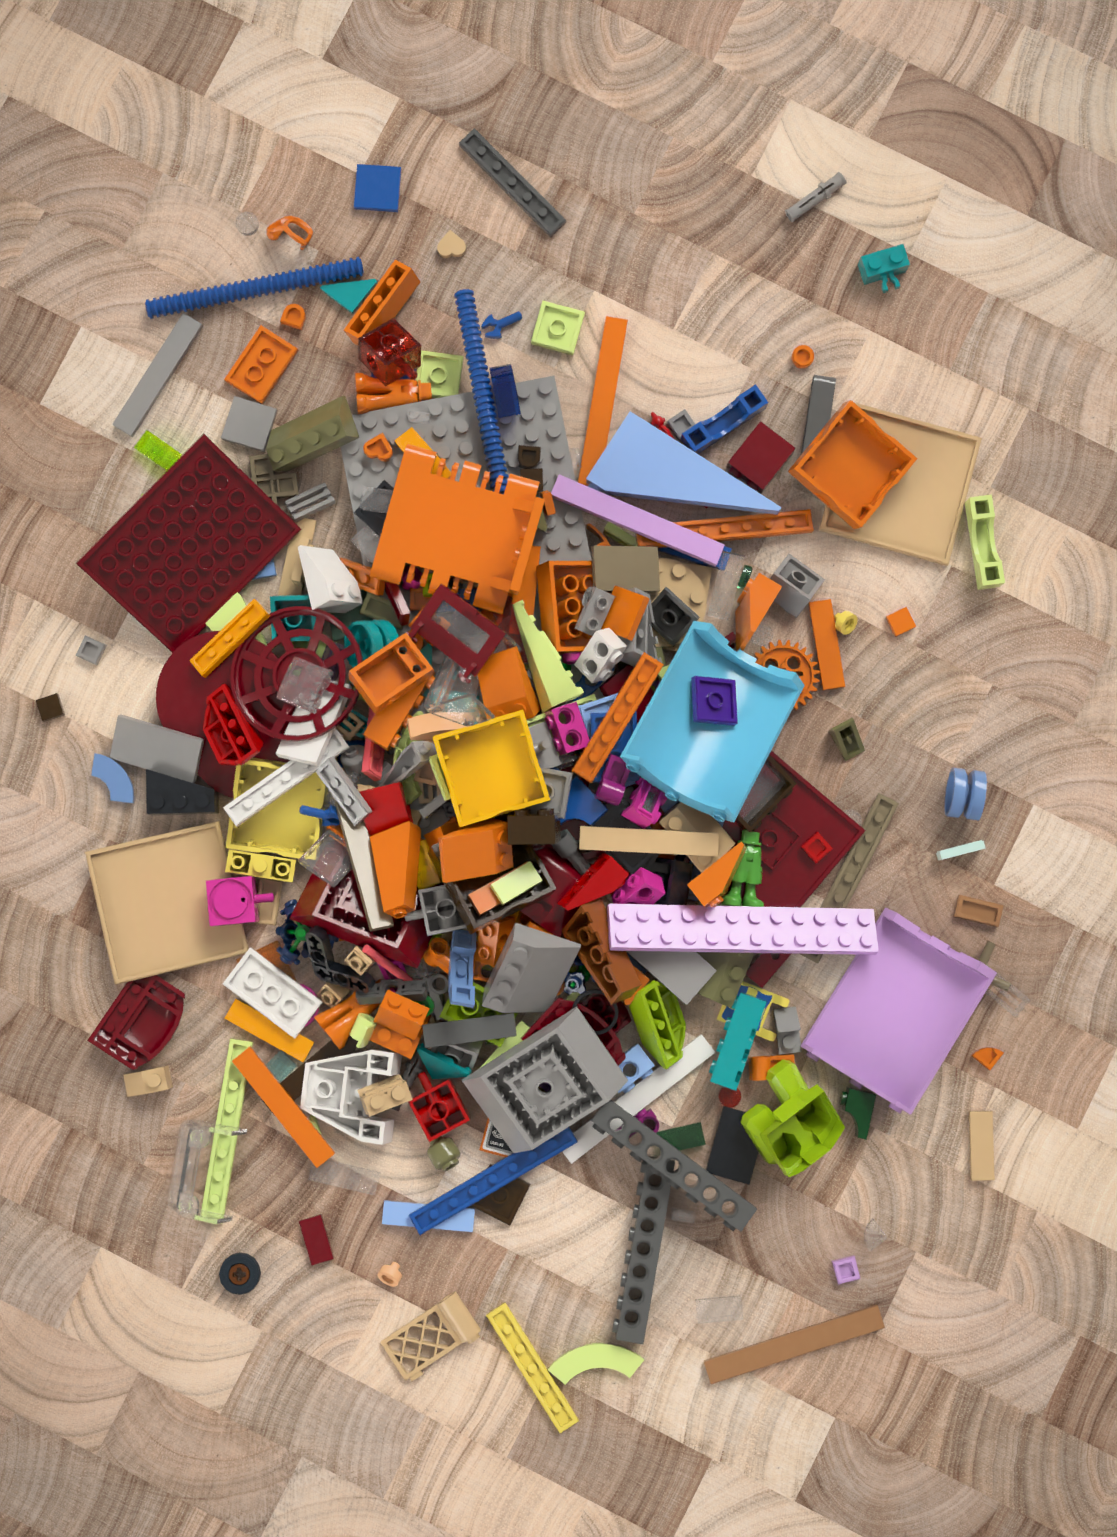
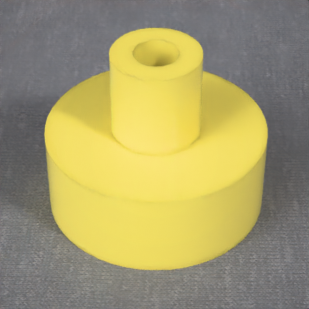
M844 611L841 614L837 613L834 616L836 630L844 635L851 633L858 622L857 616L850 611Z

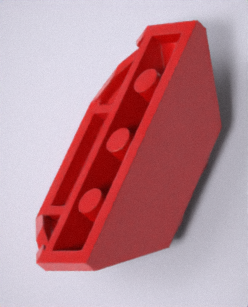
M226 684L221 685L207 696L206 704L208 705L204 716L203 731L219 764L242 766L260 752L264 742L258 730L245 719L236 705L230 688Z

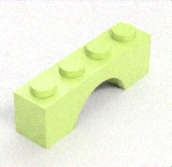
M992 495L969 497L965 502V510L977 589L1000 587L1005 583L1002 560L999 558L995 546V513Z

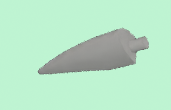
M412 741L400 753L398 759L378 787L402 782L429 762L430 756L437 754L435 745L429 741Z

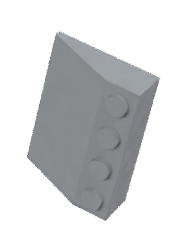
M515 923L485 985L482 1006L502 1013L545 1012L553 1003L581 948V944Z

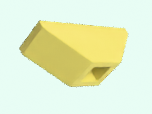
M229 849L225 872L293 883L297 860Z

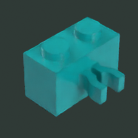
M900 244L861 256L857 265L864 285L882 280V292L886 293L889 290L887 278L893 283L895 290L899 289L900 283L895 276L906 273L910 262L904 244Z

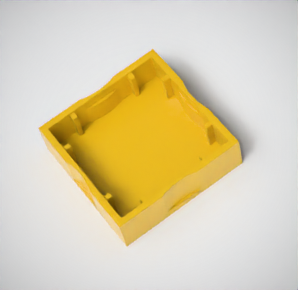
M523 710L496 717L470 727H463L433 736L459 827L550 800Z

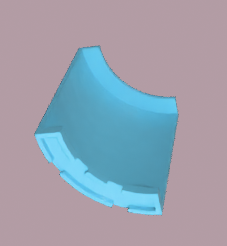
M693 621L620 757L627 764L626 767L630 771L637 773L647 782L664 792L668 799L672 801L678 800L696 810L711 815L717 821L724 822L727 820L735 822L805 685L796 672L780 669L772 665L766 668L755 663L757 659L741 649L736 652L727 645L729 641L713 624ZM703 676L735 680L738 724L731 726L693 722L691 678Z

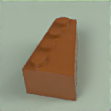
M600 898L581 905L562 929L563 935L567 940L581 944L577 955L611 1005L632 997L642 984L627 952L610 951L607 910L602 899Z

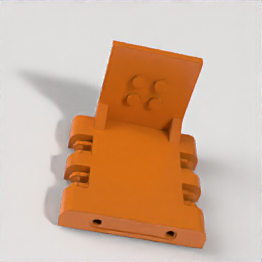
M407 444L370 577L401 585L407 563L410 564L407 583L413 581L416 566L424 568L420 579L421 587H425L430 570L434 571L428 594L433 595L440 584L448 587L452 576L455 579L451 591L455 594L458 592L460 579L469 581L464 592V599L469 600L473 584L476 583L478 588L473 606L503 614L508 593L515 595L519 593L545 499L536 497L540 482L510 473L503 495L499 492L504 476L499 475L497 477L493 492L486 490V485L490 479V472L485 471L480 488L476 487L482 465L465 460L458 482L455 479L460 463L455 462L452 465L451 476L448 479L441 477L446 465V459L442 458L440 459L436 475H434L432 471L437 452Z

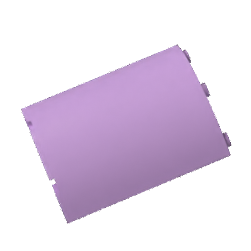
M885 908L875 923L879 952L876 955L855 956L802 1042L801 1047L807 1050L806 1056L818 1062L821 1059L850 1077L849 1083L861 1089L864 1086L889 1101L888 1107L900 1114L903 1110L911 1115L997 973L984 963L962 952L959 953L950 948V945L934 936H929L921 931L920 927L897 912Z

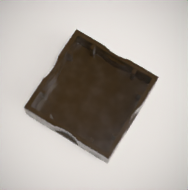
M514 811L492 818L508 822L507 816L513 814ZM438 842L430 847L428 855L442 880ZM531 844L512 845V868L493 875L448 883L443 882L470 935L554 893L556 887ZM530 861L543 881L502 906L500 904L479 916L467 896Z

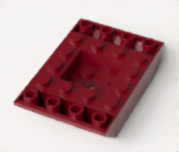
M343 842L326 844L290 916L291 920L311 928L315 925L320 926L329 935L360 947L368 944L381 955L417 969L433 936H427L424 918L405 921V917H392L393 927L370 931L348 850ZM440 883V884L435 885V886H433V887L441 886V885H444V884H443V883ZM418 886L416 892L415 910L422 909L418 892Z

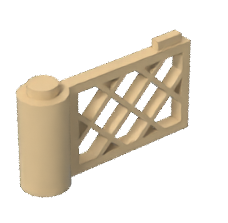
M454 1291L381 1340L380 1343L404 1380L410 1379L412 1382L424 1374L422 1369L466 1341L468 1344L476 1341L480 1337L478 1333L481 1329L457 1292ZM435 1311L441 1319L439 1327L427 1325L428 1316ZM417 1326L422 1328L420 1339L408 1337L410 1327ZM425 1329L438 1331L436 1343L423 1340ZM441 1332L451 1334L455 1342L449 1346L439 1344ZM394 1338L404 1340L402 1352L392 1350L388 1342ZM407 1341L419 1344L417 1355L405 1353ZM422 1344L435 1347L434 1356L431 1358L420 1356ZM404 1357L416 1359L415 1368L408 1373L402 1365Z

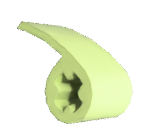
M359 1013L350 1032V1036L358 1041L356 1045L358 1048L368 1045L377 1023L373 1022L374 1018L370 1015Z

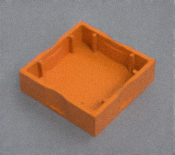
M849 400L840 406L788 472L853 529L863 527L880 506L887 492L901 480L918 458L894 437L886 434L867 413L852 400Z

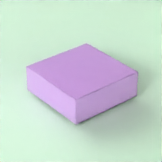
M854 1255L832 1261L838 1284L860 1279Z

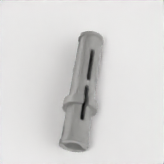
M838 172L825 183L821 182L818 184V188L785 210L788 219L794 222L822 200L829 199L833 192L847 183L844 176Z

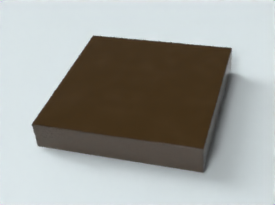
M516 1178L471 1206L510 1226L531 1184Z

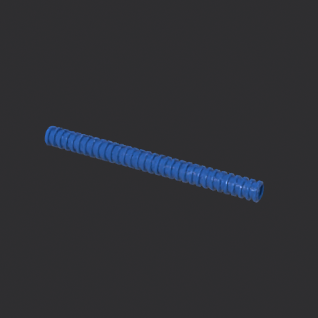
M358 256L354 260L353 258H349V261L343 259V262L338 260L335 264L329 262V265L323 263L320 267L319 265H316L315 268L309 266V269L303 267L300 271L295 269V272L289 270L288 273H285V271L280 275L275 273V276L269 274L268 277L261 276L260 279L258 277H255L254 280L249 278L246 282L241 280V283L235 281L234 284H231L229 282L226 286L221 284V287L215 285L214 288L207 287L206 290L200 288V291L195 289L193 292L187 291L186 294L180 292V295H177L175 293L172 297L170 295H166V298L160 296L159 299L155 297L152 301L146 299L145 307L150 319H153L154 316L159 318L162 314L164 316H167V313L174 315V312L179 314L182 310L187 312L188 309L194 311V308L201 309L202 306L208 308V305L213 307L215 304L221 305L222 302L228 304V301H231L233 303L236 299L238 301H241L242 298L248 300V297L253 299L256 295L262 297V294L268 296L271 292L272 294H275L276 291L282 293V290L287 292L291 288L292 290H296V287L302 289V286L307 288L310 284L316 286V283L322 285L325 281L326 283H329L330 280L336 282V279L342 281L345 277L346 279H350V276L356 278V275L361 277L364 274L361 258Z
M463 289L457 291L454 294V298L457 299L455 303L458 306V318L461 319L459 324L462 326L460 330L463 333V345L466 346L464 348L465 353H467L465 356L469 360L467 361V366L470 367L468 372L471 373L469 377L472 380L471 386L474 387L472 389V393L475 394L473 399L476 400L474 404L477 407L476 413L479 414L477 416V420L480 421L478 425L481 428L479 431L483 435L481 436V441H484L482 447L485 448L483 452L486 455L485 461L488 462L486 468H489L487 472H490L489 482L492 483L490 488L493 489V492L497 477L499 475L504 476L499 492L504 495L509 477L505 473L507 472V468L504 467L506 461L503 460L505 456L502 453L503 447L500 446L502 440H499L501 434L498 433L500 429L497 426L498 420L495 419L497 413L494 412L496 410L495 406H493L494 399H491L493 397V393L490 392L492 387L489 385L491 382L487 378L489 372L486 371L488 369V366L485 365L487 360L484 358L485 352L482 351L484 345L481 344L483 339L480 337L482 335L481 331H479L480 325L477 324L479 318L476 317L478 315L475 310L477 307L474 304L475 298L472 297L474 291Z

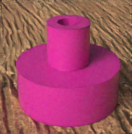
M407 566L402 577V587L406 590H409L410 587L418 589L423 574L415 568L413 581L407 583L406 580L410 566Z

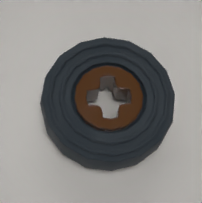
M241 1252L226 1258L219 1272L223 1287L230 1293L237 1295L246 1294L253 1290L260 1281L261 1275L260 1266L256 1259L247 1253ZM238 1268H241L242 1272H246L242 1280L238 1279V1276H234V1272Z

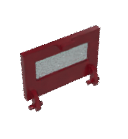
M444 584L439 585L410 627L413 629L411 633L406 632L414 643L418 641L415 638L418 633L464 668L466 672L464 674L460 672L458 677L461 678V681L468 684L471 682L468 677L471 674L474 677L478 675L507 634Z

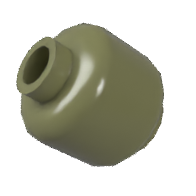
M440 1136L430 1142L431 1146L427 1150V1155L436 1169L448 1171L459 1163L458 1159L461 1153L452 1138H442Z

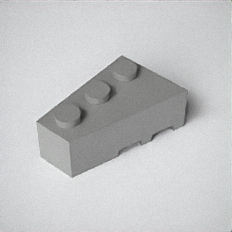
M634 587L628 589L629 591L650 598V594ZM651 600L648 602L633 640L630 641L618 636L627 645L621 661L635 667L643 652L662 663L661 657H657L655 644H658V638L653 636L651 623L655 622Z

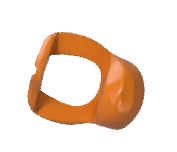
M295 216L283 217L269 225L266 229L267 237L273 241L278 240L283 231L286 232L292 239L301 244L300 250L307 246L313 235L312 228L305 221ZM294 223L308 233L307 238L304 240L293 233L288 224Z

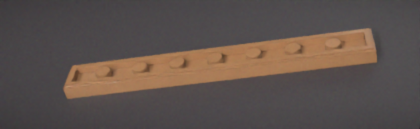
M876 1304L704 1360V1365L710 1383L714 1384L883 1329L885 1326L879 1307Z

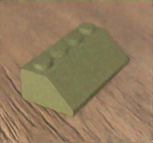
M341 396L271 430L266 451L273 471L288 472L359 438L346 397Z

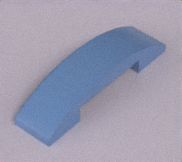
M459 929L453 931L448 973L450 1004L474 1008L473 959L476 951V932L470 935L469 931Z

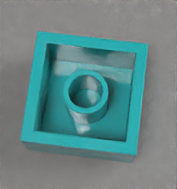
M309 594L270 596L271 613L294 606L311 607ZM296 615L285 617L281 621L286 631L295 629L313 630L317 617ZM271 624V632H272V640H273L275 637L278 636V634H277V632H276V630H275L273 624ZM306 636L290 638L291 641H310L311 637Z

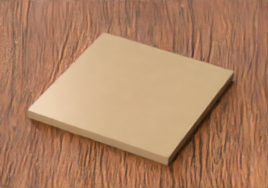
M855 403L886 434L894 437L918 459L901 480L887 492L880 506L862 528L853 529L825 505L819 531L948 566L982 438Z
M219 821L85 852L115 985L242 955L248 951L249 948L243 924L210 926L206 880L232 878L231 873L225 872L228 857Z

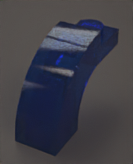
M511 364L489 367L498 417L502 418L521 414Z

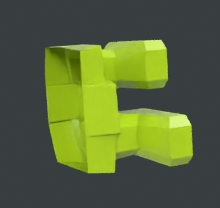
M782 1059L768 1070L766 1076L781 1106L772 1112L766 1105L756 1104L743 1114L741 1124L763 1160L768 1164H777L785 1176L791 1177L804 1171L828 1153L841 1136L845 1126L823 1089L818 1084L809 1089L797 1066L789 1060Z

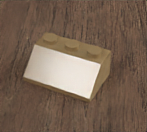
M680 801L658 819V822L665 830L719 833L718 856L686 855L701 873L735 845V842L711 815L696 810Z

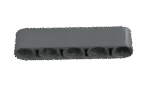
M813 375L801 454L831 418L836 378Z

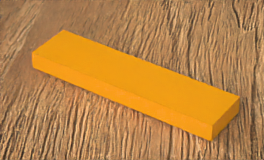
M254 598L189 661L201 676L206 678L270 617L269 613Z
M235 998L224 1018L301 1062H305L315 1044L314 1041L300 1033L294 1039L255 1008Z

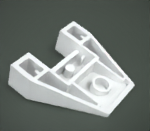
M379 1048L305 1063L300 1109L361 1142L380 1145L392 1142L394 1119L377 1116L369 1117L366 1115L357 1090L376 1083L378 1074L387 1076L399 1074L402 1055L390 1049Z

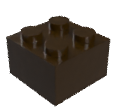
M554 808L537 810V813H531V809L514 810L513 814L507 816L508 845L556 844L561 841L560 813H554Z

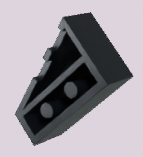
M146 769V809L148 815L219 814V792L217 790Z

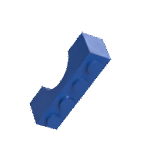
M755 384L737 396L723 410L707 420L698 422L683 432L680 440L684 446L699 454L764 411L768 401Z

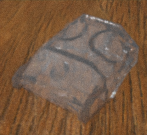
M294 657L283 678L276 698L315 714L316 709L321 705L324 689L329 686L330 676L334 672L301 658Z

